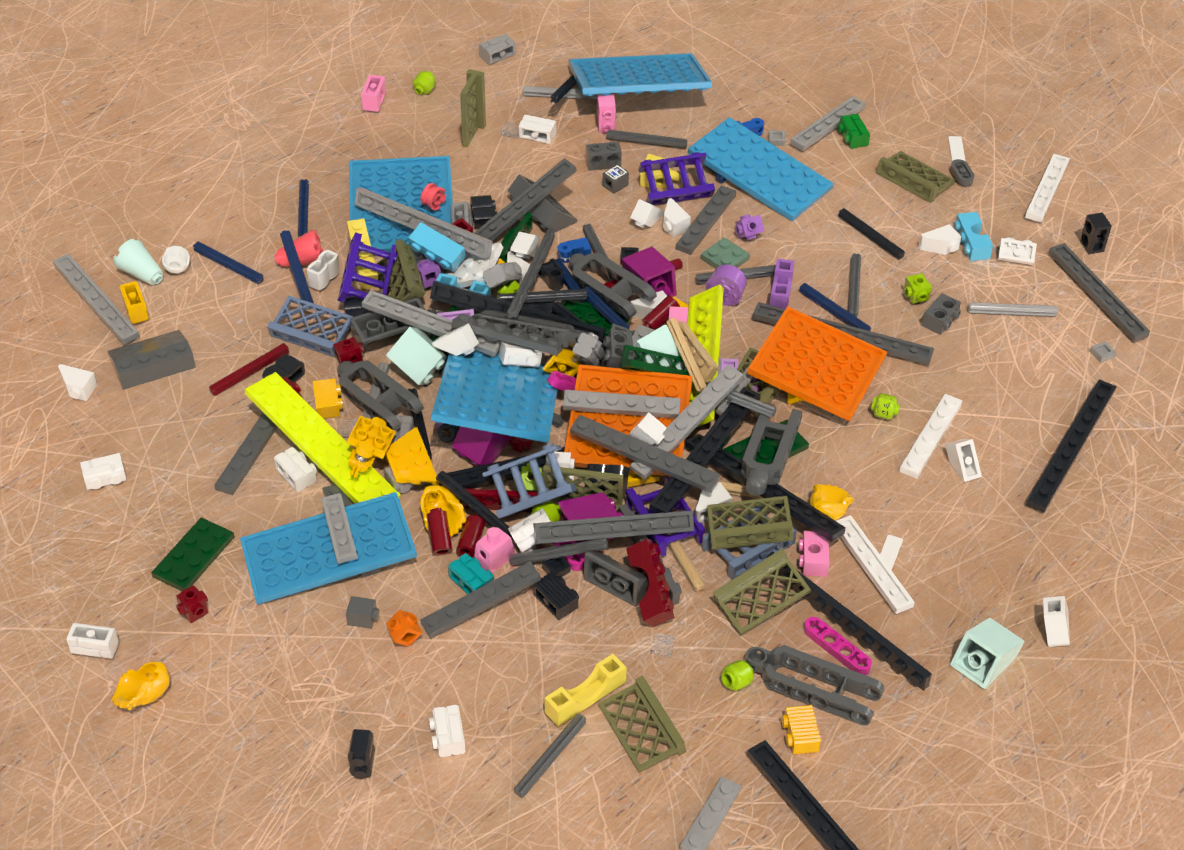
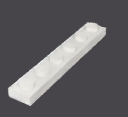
M1053 154L1025 218L1042 223L1070 158Z
M947 394L943 396L900 466L899 472L918 479L959 411L963 400Z
M850 515L836 520V522L846 527L845 534L840 536V538L894 613L898 614L913 608L915 602L853 517Z

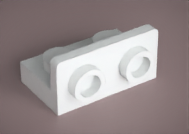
M1010 237L1001 238L998 260L1033 265L1037 243L1029 240L1018 241Z

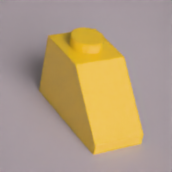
M563 348L558 355H553L542 369L549 373L558 371L573 377L578 371L580 362L573 351Z

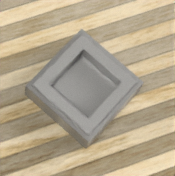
M769 130L768 142L776 146H785L786 131Z
M1106 341L1090 347L1089 352L1100 363L1116 357V352Z

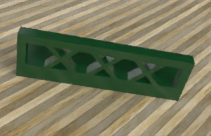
M527 212L522 221L517 220L502 240L501 244L504 248L499 258L507 263V254L518 233L530 234L532 231V213Z
M630 345L623 346L621 368L689 375L685 364L683 370L677 369L675 366L679 361L683 362L682 357ZM629 350L634 351L637 356L635 360L628 359ZM649 354L653 362H645L643 357ZM666 358L669 366H661L659 361Z

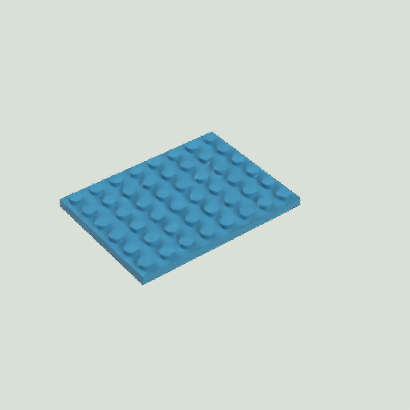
M693 53L569 59V67L582 94H585V96H594V94L610 95L611 93L623 95L627 94V92L641 94L643 91L658 93L661 90L666 92H674L675 90L691 91V89L703 91L707 90V88H712L711 79Z
M450 156L349 161L350 221L365 219L371 247L389 252L392 245H395L398 239H402L409 244L408 237L414 229L355 205L356 188L362 187L452 224L451 205L453 204ZM430 183H434L437 187H442L446 190L444 192L446 195L444 204L441 203L439 205L441 208L435 211L428 206L422 205L420 200L423 189Z
M477 350L468 355L462 353L456 356L449 353L430 421L548 443L557 388L548 382L547 378L551 373L542 369L545 366L540 363L539 367L503 365L498 353L495 357Z

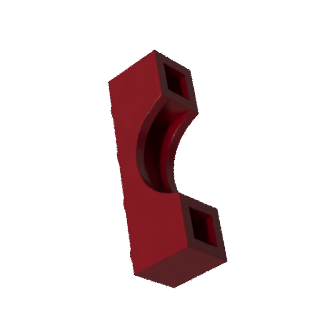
M645 539L626 548L630 566L640 573H647L649 578L647 593L639 602L643 622L655 627L675 618L673 613L674 604L669 596L668 591H670V587L665 580V567L660 559L661 550L659 546Z

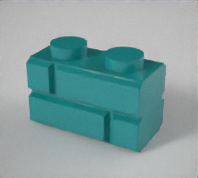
M467 553L460 556L458 560L456 559L448 566L449 577L467 594L494 581L492 572L488 569H483L479 560L475 557H470Z

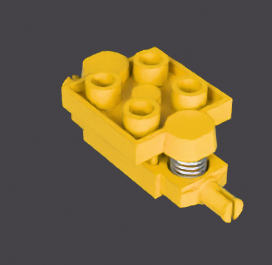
M360 415L347 440L348 444L354 446L348 462L353 467L350 471L351 476L354 472L353 477H357L359 471L366 472L368 468H371L376 456L384 458L396 431L386 426L385 420L378 417L369 419Z

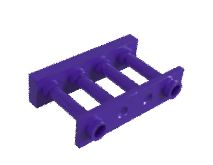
M695 152L686 156L653 161L648 159L641 162L638 171L639 173L646 171L651 191L648 193L646 202L651 205L666 204L670 198L675 202L713 196L715 191L714 183H706L701 164L704 163L707 154ZM695 164L700 183L699 186L692 187L690 185L685 165ZM679 167L683 188L676 189L673 187L669 168ZM662 169L667 187L666 191L659 192L657 190L653 170Z
M355 232L350 242L337 301L345 302L346 298L351 296L361 299L367 296L368 293L353 289L351 282H354V280L380 288V294L386 295L392 264L395 263L397 253L395 252L396 245L393 244L389 252L363 244L361 242L362 234ZM363 251L387 259L386 265L382 266L360 259L357 256L358 252ZM357 266L383 273V279L379 281L357 274L354 269Z
M669 476L665 477V484L669 481ZM633 488L625 490V504L635 515L656 514L645 508L643 503L653 500L661 489L641 496L637 495ZM683 498L674 508L678 512L691 511ZM693 514L694 531L676 532L667 536L651 534L646 535V537L650 538L653 543H656L661 550V556H665L669 543L693 535L699 544L703 543L705 528Z

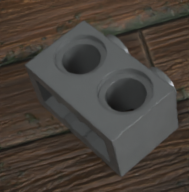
M619 142L586 145L588 171L610 169L617 164L621 166L622 151Z
M941 293L924 312L922 326L941 335L945 329L948 330L954 319L957 320L959 318L961 302Z
M610 329L608 336L604 337L603 347H606L604 361H606L607 367L625 369L621 368L623 346H633L632 332ZM629 350L628 359H634L633 351Z

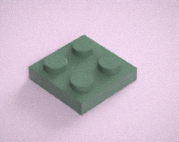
M722 238L702 252L700 259L715 269L720 265L726 264L738 268L750 259V253L728 239Z

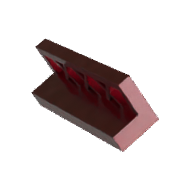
M466 489L489 510L501 509L500 505L502 503L497 490ZM506 490L509 501H512V504L520 502L518 491ZM527 491L531 498L538 496L537 492ZM460 500V503L463 505L464 509H470L466 504H464ZM533 507L523 510V512H532Z

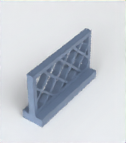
M288 296L274 322L270 321L267 328L271 337L336 358L333 344L343 340L350 327V318H353V316ZM291 302L299 306V308L294 310H288ZM314 309L315 313L305 316L303 313L304 310ZM301 312L303 318L293 321L291 315ZM324 314H329L331 316L330 319H327L322 322L319 318V316ZM290 318V323L279 324L282 319ZM318 318L319 323L308 326V320ZM340 319L347 320L344 325L336 326L335 321ZM303 322L307 326V328L301 330L295 328V325ZM334 323V329L324 331L323 326ZM320 327L323 333L318 335L311 333L312 330ZM334 333L338 334L335 342L327 338V336Z

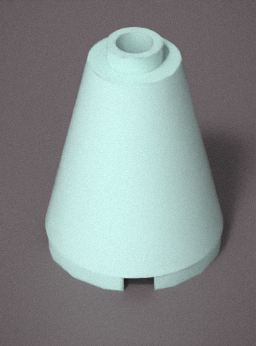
M130 239L118 249L120 253L118 257L115 255L113 260L114 265L118 269L150 285L158 284L162 281L163 271L139 239Z

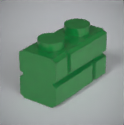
M858 113L851 114L850 116H841L837 128L838 132L842 133L844 142L848 143L851 149L858 148L859 146H868L870 133Z

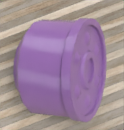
M720 265L708 279L706 290L720 284L724 288L723 305L732 306L741 300L747 285V279L745 274L735 266Z

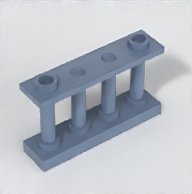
M551 443L543 446V450L500 467L499 464L487 467L488 471L482 473L483 477L492 475L502 503L500 505L501 509L496 511L498 519L577 491L574 483L568 484L564 480L555 451L562 449L561 445L554 446ZM547 455L557 482L556 489L549 491V488H546L536 458ZM529 462L539 490L537 492L538 496L532 498L526 491L518 465ZM507 469L511 470L520 495L519 503L512 504V501H509L499 472Z
M756 506L753 508V510L757 511L758 513L764 509L761 506ZM748 513L744 518L751 521L755 516ZM739 522L734 527H741L746 525ZM721 526V527H719V528H717V529H724V528H726V527ZM793 528L794 540L760 544L754 548L740 546L738 548L744 554L739 557H734L726 548L715 550L729 563L727 576L733 580L765 560L770 552L776 553L782 548L785 550L795 544L797 530ZM710 532L706 533L703 537L702 550L704 552L712 548Z

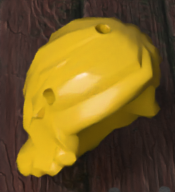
M819 483L814 484L812 488L813 493L810 497V505L835 521L839 520L846 513L848 506L855 501L844 489L831 486L830 484L821 485Z
M430 485L425 487L420 497V507L426 530L429 531L427 514L431 509L442 508V510L447 512L450 536L452 538L454 534H458V530L462 529V525L466 522V513L463 510V505L459 503L454 494L443 486Z
M150 661L141 666L137 671L131 669L127 673L124 672L112 695V703L115 706H119V708L131 710L132 707L154 702L164 694L169 686L170 679L167 667L162 662Z

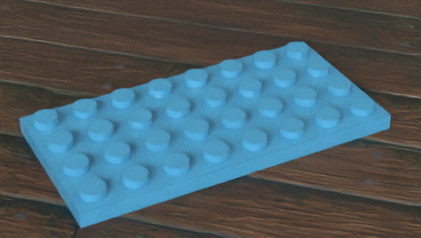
M730 117L694 143L687 151L689 155L695 152L706 153L704 165L790 221L800 216L829 192L834 185L833 182Z
M397 492L345 507L358 559L337 563L325 513L241 537L240 541L257 605L418 557Z

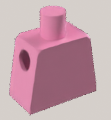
M492 527L488 529L487 534L477 541L474 557L479 560L483 569H488L494 573L510 560V555L515 554L511 537L501 529Z

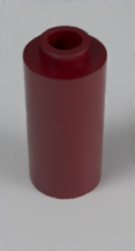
M668 295L642 319V325L657 330L669 320L670 306L680 307V305L672 296Z
M442 508L431 509L427 514L432 553L433 555L449 554L453 549L447 512L442 510Z
M470 515L466 518L456 548V553L459 556L467 553L473 558L475 555L476 543L481 539L485 526V521L478 515Z

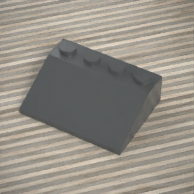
M180 330L107 351L123 390L196 368L193 352Z

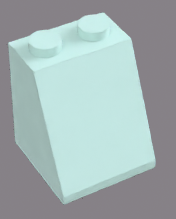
M666 324L639 339L634 347L681 357ZM633 351L634 360H635V359L637 358V356L635 355V353H634V351ZM649 354L643 357L645 362H653ZM666 358L659 361L661 366H669ZM679 361L675 364L676 368L683 370L684 362Z
M409 327L386 354L390 360L418 385L430 383L435 371L440 370L445 365V359L447 358L439 348L432 345L433 341L421 329Z
M988 618L966 631L950 666L983 689H986L1014 661L1025 641L992 618Z

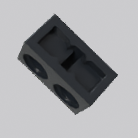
M1103 212L1086 216L1080 243L1088 255L1105 251L1112 225Z

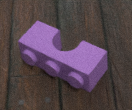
M777 259L770 305L783 309L787 308L795 261Z

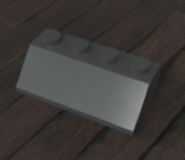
M519 174L507 191L514 200L535 182ZM550 194L528 211L532 213L534 220L541 222L540 226L546 231L554 229L555 232H558L578 221Z
M418 297L404 301V303L426 310ZM374 311L350 318L351 334L357 343L360 342L362 345L405 332L409 327H413Z

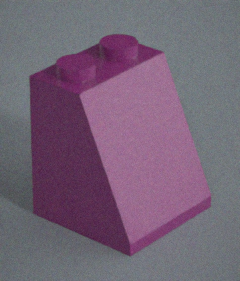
M651 246L622 258V267L648 283L655 292L663 290L667 296L673 297L677 295L675 266Z
M460 427L452 447L458 450L459 455L470 458L474 465L480 466L493 463L512 436Z
M604 492L558 502L564 521L623 516L621 512L617 513L615 510L617 507L613 499H608ZM577 540L576 542L578 543L589 540Z

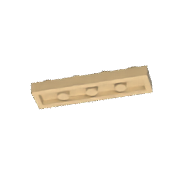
M679 321V326L704 381H711L719 367L686 322Z

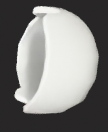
M181 246L166 248L165 254L162 256V266L170 273L179 274L185 271L189 265L190 255L185 248Z

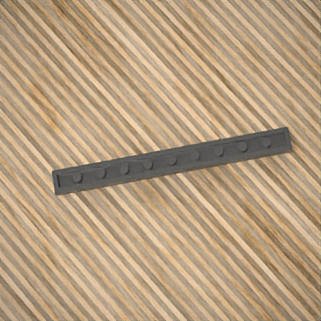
M758 302L752 319L776 325L785 309ZM810 316L887 351V355L925 365L930 364L934 352L932 347Z

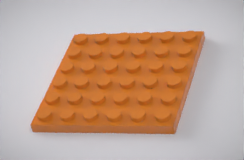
M787 306L748 367L747 374L845 420L851 421L883 363L887 351Z
M579 364L575 390L681 398L680 414L690 403L693 376ZM571 411L564 452L571 453V458L575 459L574 467L587 468L588 464L623 465L629 468V472L634 473L630 470V465L634 460L570 433V428L577 417L582 415L629 435L645 416ZM655 417L665 427H668L675 419ZM685 439L672 454L683 458ZM654 470L651 474L659 476H669L657 470Z

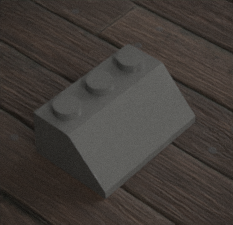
M599 551L585 553L584 580L637 607L647 593L649 578L645 574L639 573L628 565L622 564Z

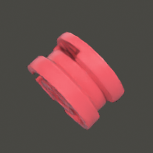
M434 183L428 184L421 194L420 200L422 205L428 206L434 211L441 208L439 205L441 203L444 204L446 199L444 192L446 190L442 187H437Z

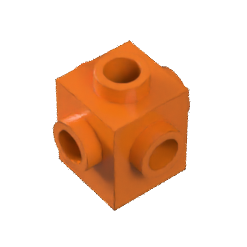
M398 610L386 623L389 635L394 643L410 646L422 634L417 622L418 619L413 613Z

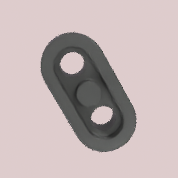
M961 159L953 160L950 170L957 182L962 186L971 185L974 181V173L968 163Z

